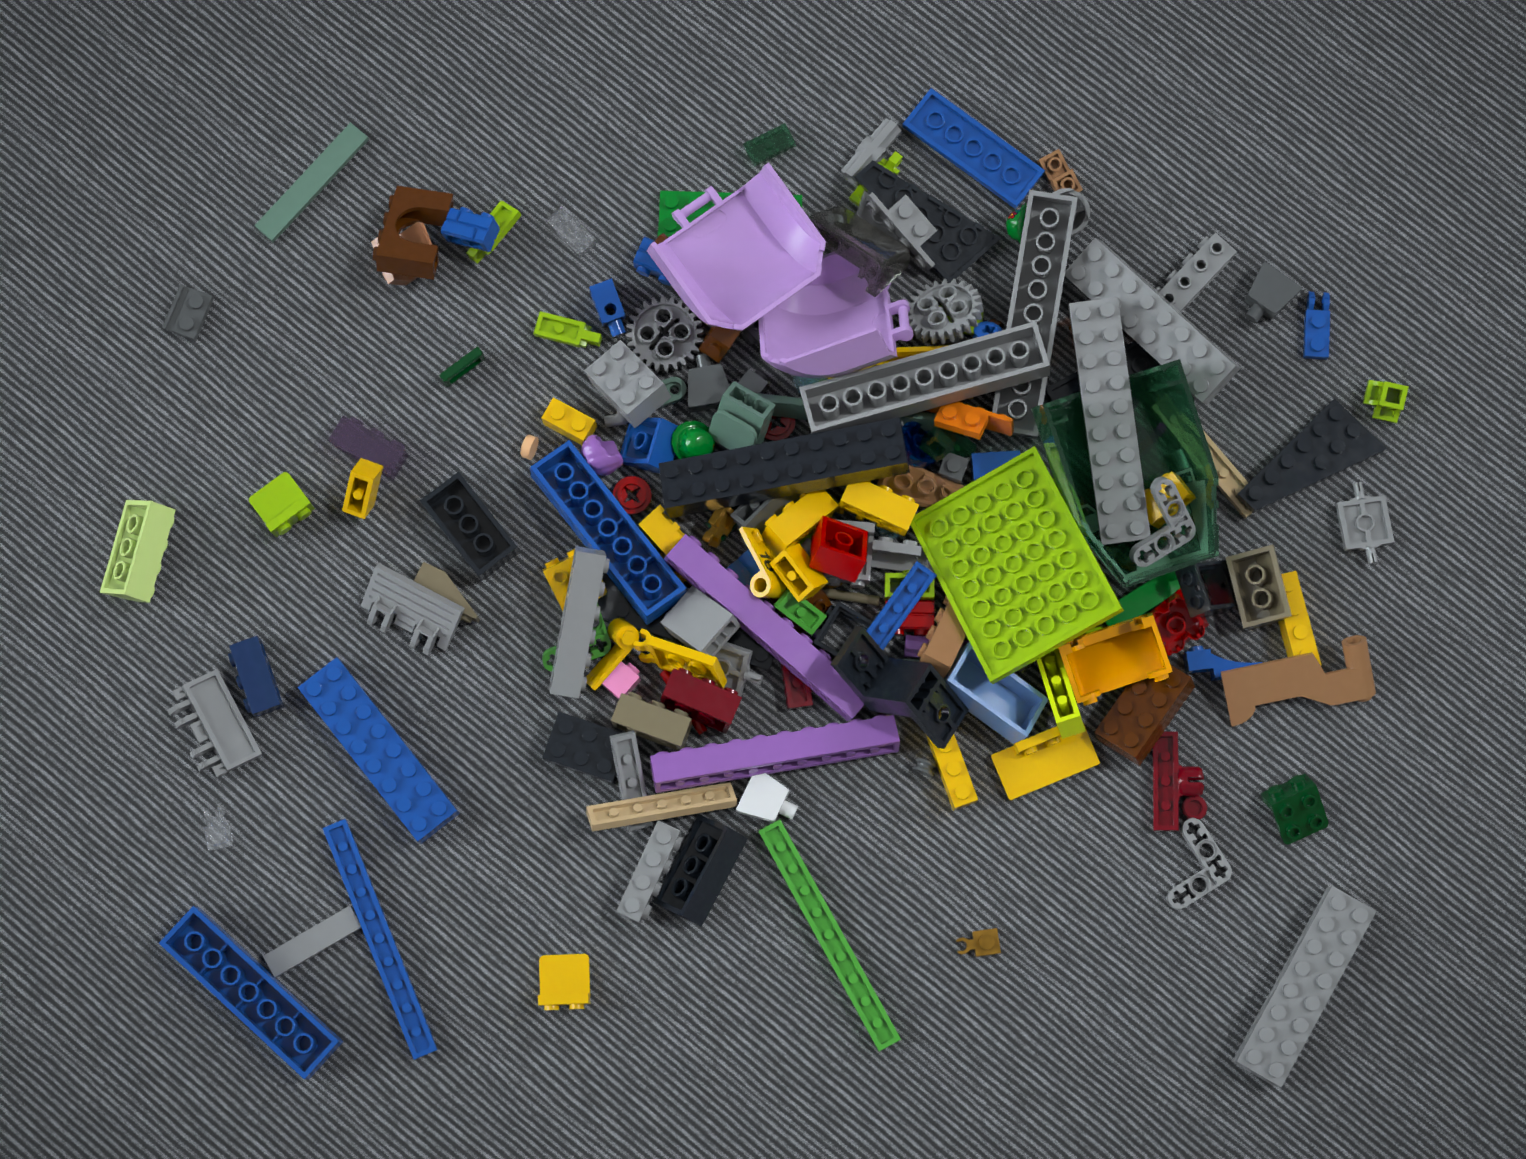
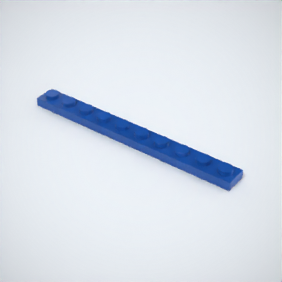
M347 819L322 828L413 1059L416 1060L437 1051L438 1048Z

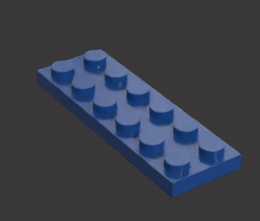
M932 88L902 124L903 128L1014 209L1018 208L1029 194V190H1032L1045 173L1043 168Z

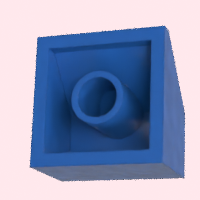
M652 417L645 419L636 428L629 423L620 451L623 464L652 473H660L659 463L673 461L675 453L671 441L672 434L678 426L663 418Z

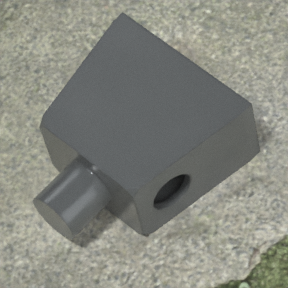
M1264 262L1244 300L1251 306L1245 314L1246 318L1253 323H1257L1263 315L1272 320L1298 295L1302 287Z
M706 354L697 355V368L688 370L689 413L718 408L722 395L730 386L722 364L712 365L710 357Z

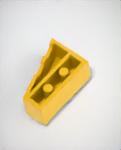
M871 480L847 485L836 510L837 513L843 515L845 510L856 514V520L863 522L866 518L877 523L876 526L902 536L906 535L919 507V504L915 503L913 498L907 495L899 496L894 494L891 488L884 485H874L870 483Z
M824 489L802 493L799 496L800 500L796 503L794 501L789 502L782 509V514L779 516L774 514L765 522L766 528L761 536L773 559L784 549L798 544L808 534L811 535L815 531L822 515L829 518L833 516L839 505Z
M659 505L638 525L664 559L685 534L679 529L680 526L664 513L665 509ZM674 571V573L677 575V577L681 580L682 583L686 581L689 585H691L679 573Z

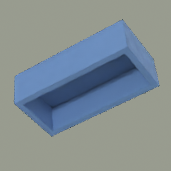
M970 642L959 649L950 670L944 678L945 682L969 709L968 712L1013 744L1028 737L1049 698L1014 673L992 684Z

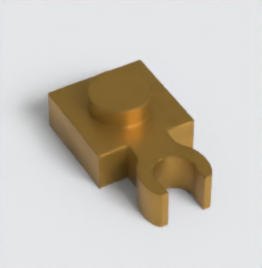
M730 507L715 510L708 521L711 528L705 532L702 540L709 542L708 545L717 548L721 542V536H728L735 525L734 520L730 516L734 510Z
M997 928L973 931V939L971 940L967 938H958L956 942L963 941L966 944L964 951H957L961 955L968 953L970 950H975L976 957L1001 953Z

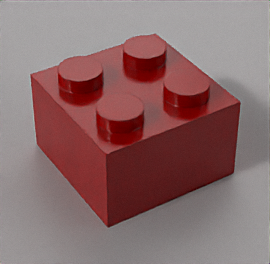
M822 515L811 537L809 567L855 583L866 563L868 531Z

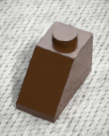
M712 326L707 332L699 350L719 363L741 331Z

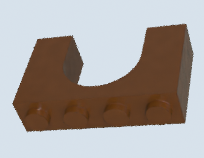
M397 185L394 195L391 194L389 198L390 210L384 214V229L379 230L378 247L375 246L373 250V261H376L377 271L434 280L439 264L438 246L411 242L402 238L399 233L407 226L413 225L416 222L443 226L450 208H454L452 193Z

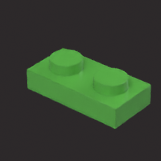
M788 588L773 605L811 635L827 617L807 600L798 603Z

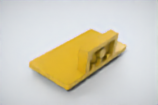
M1058 726L1016 742L1013 746L991 755L1009 800L1016 799L1100 764L1087 730L1062 739Z

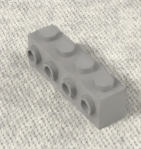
M1216 232L1211 238L1206 236L1197 246L1199 250L1195 255L1190 253L1182 261L1181 264L1184 266L1178 272L1176 270L1171 272L1166 278L1168 283L1163 288L1157 287L1155 289L1180 313L1227 266L1237 252Z
M657 821L616 912L638 923H641L642 919L647 920L652 909L649 903L653 896H658L663 885L660 883V879L663 873L668 874L673 863L670 857L673 851L678 852L683 838L680 837L681 830Z

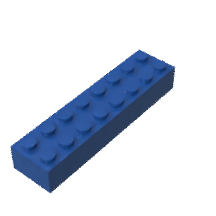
M570 440L530 467L531 478L585 547L605 551L606 558L610 559L607 575L646 625L677 604L686 593L687 588Z
M339 658L333 659L298 687L417 842L422 844L460 814Z
M193 906L159 942L167 952L303 1079H310L344 1042L200 907Z

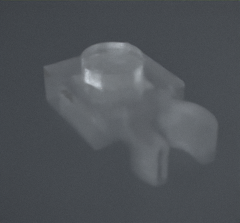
M217 806L218 814L215 817H211L209 809H204V816L210 821V826L204 827L209 852L234 847L230 822L222 823L225 814L222 806Z

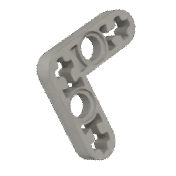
M1165 477L1154 479L1150 490L1167 525L1131 548L1129 553L1130 560L1140 567H1147L1189 542L1196 533L1195 525L1175 484ZM1161 484L1167 486L1164 489L1170 498H1166L1165 494L1159 492L1162 489ZM1177 503L1179 507L1178 512L1170 516L1168 514L1169 506ZM1182 525L1187 527L1184 535L1179 533L1182 531ZM1166 536L1168 539L1167 546L1159 549L1157 546L1158 540ZM1141 550L1144 551V552H1146V553L1143 555V556H1144V559H1143V560H1141V559L1138 558V557L1140 556V551H1141Z
M1190 818L1182 824L1181 834L1203 869L1168 892L1166 900L1173 909L1180 910L1228 881L1232 875L1230 864L1204 824L1196 818ZM1189 823L1192 826H1198L1199 829L1196 833L1199 838L1203 835L1206 837V839L1198 842L1196 846L1192 842L1197 840L1195 835L1187 833ZM1202 844H1209L1212 847L1213 854L1211 857L1205 858L1200 854L1199 850ZM1218 856L1220 860L1216 861V864L1219 868L1224 867L1226 869L1223 873L1225 877H1216L1214 875V872H1216L1215 866L1211 864L1208 867L1206 862L1212 861ZM1195 878H1201L1205 881L1206 888L1203 892H1197L1193 889L1192 883ZM1187 884V888L1194 898L1191 899L1189 894L1182 899V905L1179 902L1174 903L1172 901L1175 897L1174 892L1176 891L1177 894L1186 891L1183 886Z

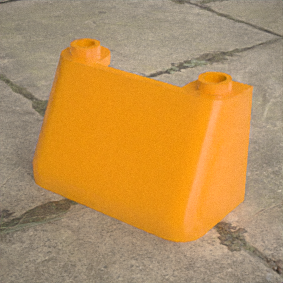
M1152 613L1081 635L1058 648L1077 704L1083 702L1084 706L1097 702V697L1102 693L1147 678H1154V681L1158 682L1169 678L1168 673L1173 672Z

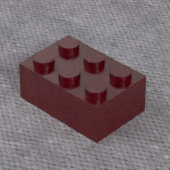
M673 668L660 703L666 705L665 708L674 712L675 709L687 712L692 720L727 734L742 699L741 696H738V692L728 687L724 689L715 686L716 683L707 678L698 679L692 676L693 673L687 669L679 668L677 670Z

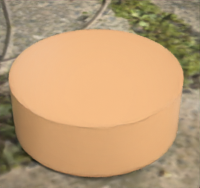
M532 435L525 437L520 452L522 458L533 459L538 447V437Z

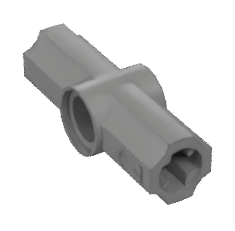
M886 118L870 137L867 136L859 144L855 155L843 167L841 174L851 184L857 185L858 182L854 176L871 161L880 162L886 155L887 149L901 134L902 130L895 122Z

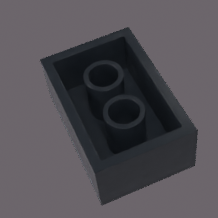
M558 712L542 758L545 762L614 785L617 773L609 736L620 734L621 732Z

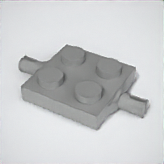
M1356 482L1352 484L1355 498L1335 504L1344 551L1366 550L1368 564L1378 563L1375 549L1379 546L1394 543L1385 495L1376 497L1365 496L1363 483Z
M726 642L714 657L718 658L727 679L725 687L737 691L738 696H742L745 683L749 681L761 685L763 675L750 672L749 664L752 650Z

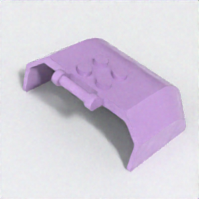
M769 162L763 166L762 170L755 177L724 200L710 186L704 190L705 193L690 204L681 210L677 209L672 212L674 220L682 229L659 244H656L654 241L647 249L648 254L680 298L707 325L743 331L821 275V264L826 241ZM709 201L713 202L714 207L689 223L686 217Z
M867 240L823 255L821 275L758 319L760 350L763 360L783 372L805 378L838 377L897 357L895 341H909L913 338V329L909 325L908 317L910 311L909 302L907 300L890 302V295L879 262ZM898 314L900 327L894 329L892 315Z

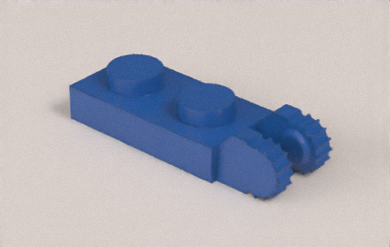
M1308 292L1307 308L1304 314L1303 358L1323 360L1329 358V293H1323L1321 310H1314L1315 293Z

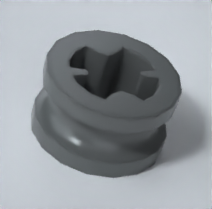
M916 758L917 765L913 766L912 770L933 777L934 773L932 770L937 767V764L922 758Z

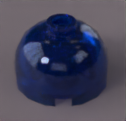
M915 421L906 422L902 427L909 466L925 469L937 460L936 456L939 454L937 440L930 430L925 432L920 428L922 424Z

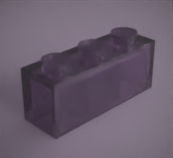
M342 416L328 439L330 444L357 460L363 458L382 465V474L394 480L409 456L406 450H404L405 446L394 439L391 442L384 439L385 435L375 428L371 430L363 427L364 423L353 416L350 419Z

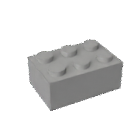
M621 340L584 370L592 385L634 428L671 398L665 384Z

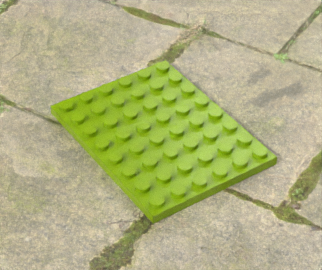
M1035 446L919 512L911 522V527L992 684L997 683L1124 611Z

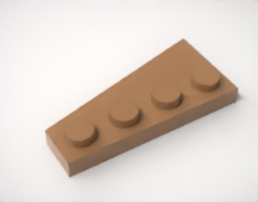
M909 463L910 473L881 478L878 481V486H887L893 490L892 493L899 496L907 495L913 498L919 506L926 508L965 487Z

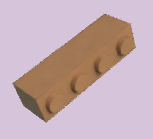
M945 596L942 602L946 605L945 608L940 607L934 618V621L938 622L937 625H932L925 637L929 640L928 643L923 642L917 653V656L921 657L919 662L931 663L943 679L950 670L966 637L947 596Z

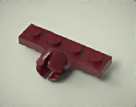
M1178 731L1163 732L1153 746L1154 831H1179L1180 798L1183 796H1200L1204 791L1202 782H1189V780H1204L1202 768L1199 766L1179 765Z

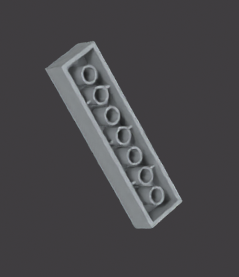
M1094 238L1065 271V276L1091 300L1118 297L1122 329L1202 403L1209 404L1241 369L1239 365L1103 241Z
M1334 886L1326 888L1232 1061L1233 1063L1275 1087L1283 1086L1376 914V910Z

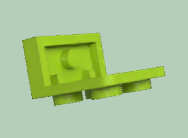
M287 472L280 474L249 498L250 504L275 537L287 533L292 528V525L306 519L312 513L311 511L315 509Z

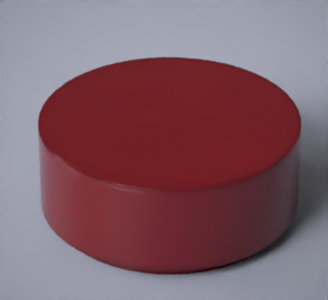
M1190 796L1183 801L1181 810L1185 818L1200 820L1207 813V804L1200 796Z

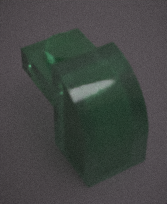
M935 426L923 436L919 448L939 462L949 453L968 458L972 453H975L977 446L962 434Z

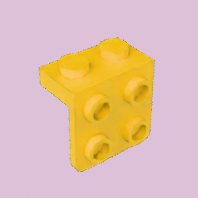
M575 548L567 552L568 557L560 561L558 557L546 562V568L542 569L562 611L564 609ZM605 587V589H604V594H603V596L606 595V593H607L606 587Z
M587 954L543 955L539 958L540 995H538V1005L544 1006V1011L559 1010V1005H569V1010L584 1009V1004H591L590 967Z

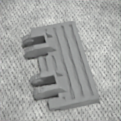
M380 563L375 566L361 603L362 607L370 611L367 624L371 626L377 621L380 612L385 614L380 631L384 633L388 631L394 615L397 614L394 624L413 633L409 644L410 647L416 648L422 634L427 636L428 639L423 648V653L427 656L432 651L438 636L440 639L437 646L445 651L448 649L465 609Z
M218 669L172 691L177 701L188 697V699L169 708L167 711L170 716L176 715L190 707L194 712L175 722L176 728L179 729L190 724L199 744L210 740V742L191 751V757H200L211 750H214L216 756L197 765L199 772L212 767L216 777H219L262 756Z

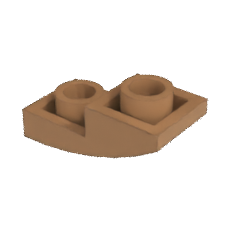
M1060 149L1037 160L1039 166L1045 170L1044 175L1054 192L1064 188H1071L1077 192L1083 190L1073 169H1069Z

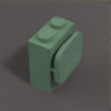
M733 381L722 395L718 411L712 417L709 433L715 442L729 450L761 444L764 442L776 404Z

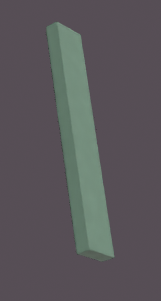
M350 122L254 225L256 229L274 243L368 142L369 138Z

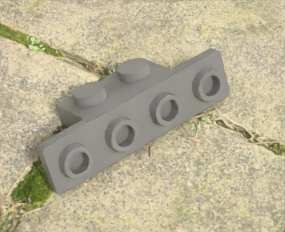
M873 192L865 198L868 202L866 205L869 210L875 215L879 214L884 220L882 222L884 227L899 237V244L906 251L910 250L915 256L914 261L920 268L930 270L935 263L920 246L937 232L935 227L907 195L903 196L888 210Z
M879 537V540H873L871 567L902 572L903 570H910L915 562L918 561L935 573L922 546H917L918 542L903 540V544L895 543L893 538Z

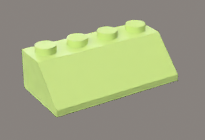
M126 500L100 593L131 601L150 603V599L155 592V581L161 570L163 553L168 546L167 539L170 528L174 524L175 509L153 501Z

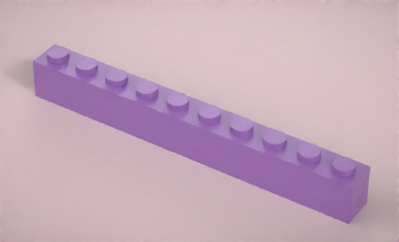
M685 534L664 558L666 563L691 585L733 614L740 623L742 630L811 688L815 694L846 721L853 719L865 704L831 666V657L822 649L818 651L812 645L813 641L804 633L799 634L793 629L794 624L786 617L781 618L775 613L776 609L768 601L763 602L753 595L748 584L744 586L738 580L739 577L730 568L725 569L719 564L720 560L712 552L707 553L701 548L702 544L694 536L688 537Z
M882 714L872 719H853L849 723H829L825 727H805L801 731H781L771 736L757 735L748 740L733 739L724 744L709 743L704 747L694 749L686 747L670 753L662 751L650 756V765L655 792L659 793L748 778L765 773L771 774L899 752L900 739L894 715L887 716Z

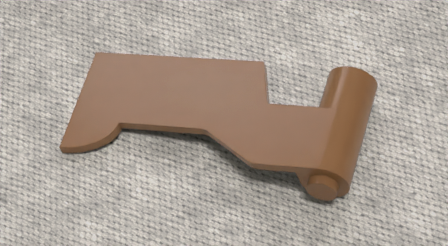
M1355 635L1342 640L1346 669L1325 673L1311 652L1221 671L1231 727L1242 724L1250 719L1257 705L1295 697H1305L1328 705L1371 700L1372 696L1376 694L1366 637Z

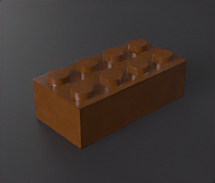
M1172 665L1173 672L1168 673L1169 678L1155 682L1154 678H1147L1127 685L1095 731L1101 743L1138 766L1142 764L1195 688L1192 677Z

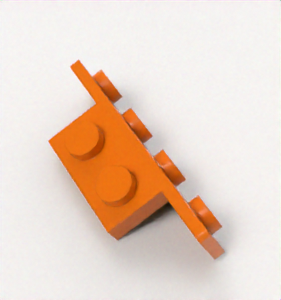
M960 401L926 410L937 414L934 419V426L980 440L985 429L1012 436L1014 432L1013 419L1007 415L993 413L981 407L963 404Z

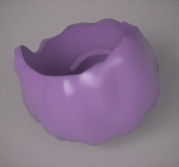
M590 435L582 443L580 454L597 475H610L623 465L622 456L614 441H602L597 435Z

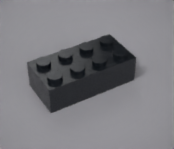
M459 471L420 500L423 507L481 582L520 553L517 545Z

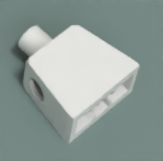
M765 773L751 777L736 808V812L774 823L779 814L793 819L798 806L786 801L789 789Z

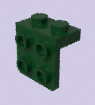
M1305 773L1296 775L1280 785L1271 786L1267 791L1260 793L1263 802L1273 812L1281 839L1287 845L1318 832L1329 825L1317 786Z

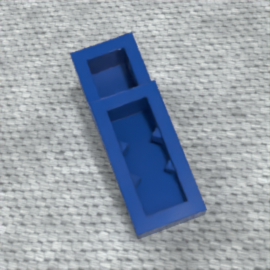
M1203 646L1188 648L1189 651L1183 655L1185 674L1210 672L1211 681L1222 680L1221 671L1262 663L1226 660L1211 654V649H1204Z

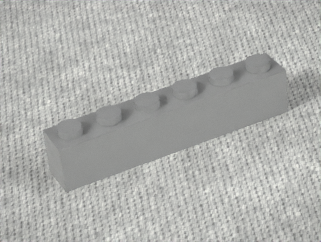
M575 546L549 683L550 694L579 698L580 692H585L587 677L583 676L585 668H589L591 662V654L588 653L589 644H594L596 630H592L594 620H599L600 606H597L598 597H603L605 583L602 582L603 573L608 572L610 559L606 558V553L603 550Z

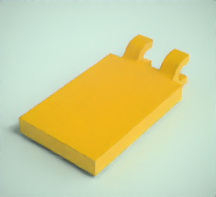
M641 628L639 633L646 640L644 642L635 641L633 646L635 650L650 652L649 654L640 653L639 659L641 662L655 663L658 668L672 672L673 668L677 670L684 668L692 672V676L698 679H710L716 683L715 686L724 689L727 679L717 657L651 636L649 631Z

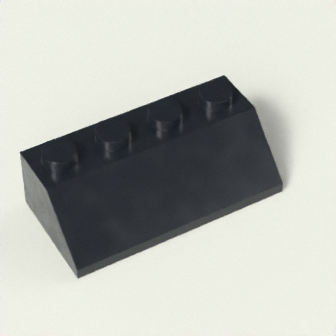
M698 814L668 874L662 882L663 885L658 896L652 902L702 927L748 838L728 826Z

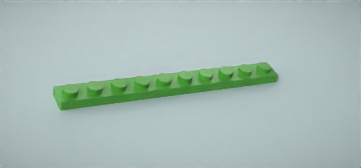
M779 819L759 830L761 838L878 1051L901 1040L781 820Z

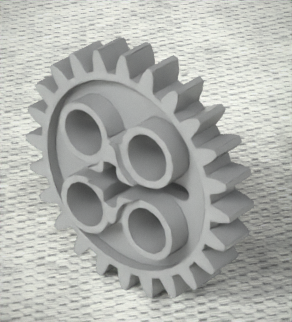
M944 279L942 284L934 281L933 287L926 284L925 291L917 290L918 297H910L912 303H909V325L912 327L916 339L922 337L923 342L931 339L932 344H935L937 340H941V343L944 344L946 339L954 342L955 336L962 339L964 331L971 333L970 326H978L977 320L982 319L981 313L984 312L978 290H973L972 284L966 286L964 280L957 284L956 279H953L951 283H947V280Z
M661 296V300L658 303L652 297L651 305L644 301L643 310L635 308L638 316L630 315V321L634 324L626 325L627 330L631 331V333L625 334L626 339L633 340L627 344V347L634 349L632 352L639 356L642 362L646 361V366L649 369L652 365L655 366L656 373L659 372L660 367L664 368L666 374H668L669 367H672L675 372H678L677 365L679 364L686 368L685 360L688 359L693 362L694 357L692 353H700L696 345L702 344L703 340L698 337L703 336L704 333L703 330L697 328L702 326V322L700 320L694 321L697 316L694 313L690 314L691 310L688 306L683 308L682 299L677 304L674 303L673 296L669 302L665 301L664 296ZM661 314L670 316L669 321L665 323L658 321L657 318ZM676 319H679V320H680L679 323H676V324L672 327L673 322H674ZM681 329L688 332L684 338L676 337L675 333ZM646 331H651L654 334L650 340H644L641 336ZM669 332V337L663 336L661 338L660 333ZM657 343L656 347L653 350L649 349ZM662 347L672 349L671 353L666 356L661 355L659 350Z

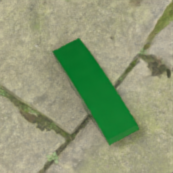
M1183 561L1177 563L1121 598L1119 602L1124 611L1105 621L1107 625L1111 626L1144 615L1159 606L1180 589L1175 571L1186 567Z

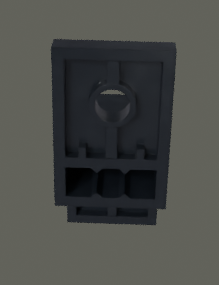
M855 626L831 662V666L870 711L912 717L937 748L944 749L969 710L931 663L889 658L863 626ZM861 655V665L858 666V658ZM941 709V715H942V716H941V718L939 719L938 713H939V710Z

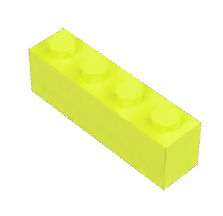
M1057 648L1039 658L1037 663L1056 724L1063 739L1086 730L1059 649Z

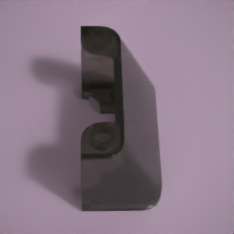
M837 205L809 216L811 222L826 241L825 246L860 268L858 277L866 279L868 283L866 292L876 297L908 267L910 253L904 244L859 217L848 208Z

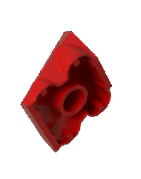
M1181 588L1150 612L1154 616L1166 654L1169 657L1173 653L1181 651L1184 645L1191 639L1198 640L1204 636L1205 628L1209 626L1204 616L1190 618Z

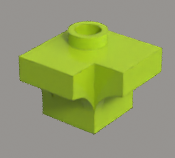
M1368 380L1363 404L1374 406L1372 418L1397 423L1399 415L1404 409L1409 386L1386 381Z

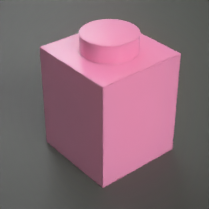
M621 661L603 681L602 685L619 700L621 693L627 695L641 681L638 676L640 671L630 662L625 665Z

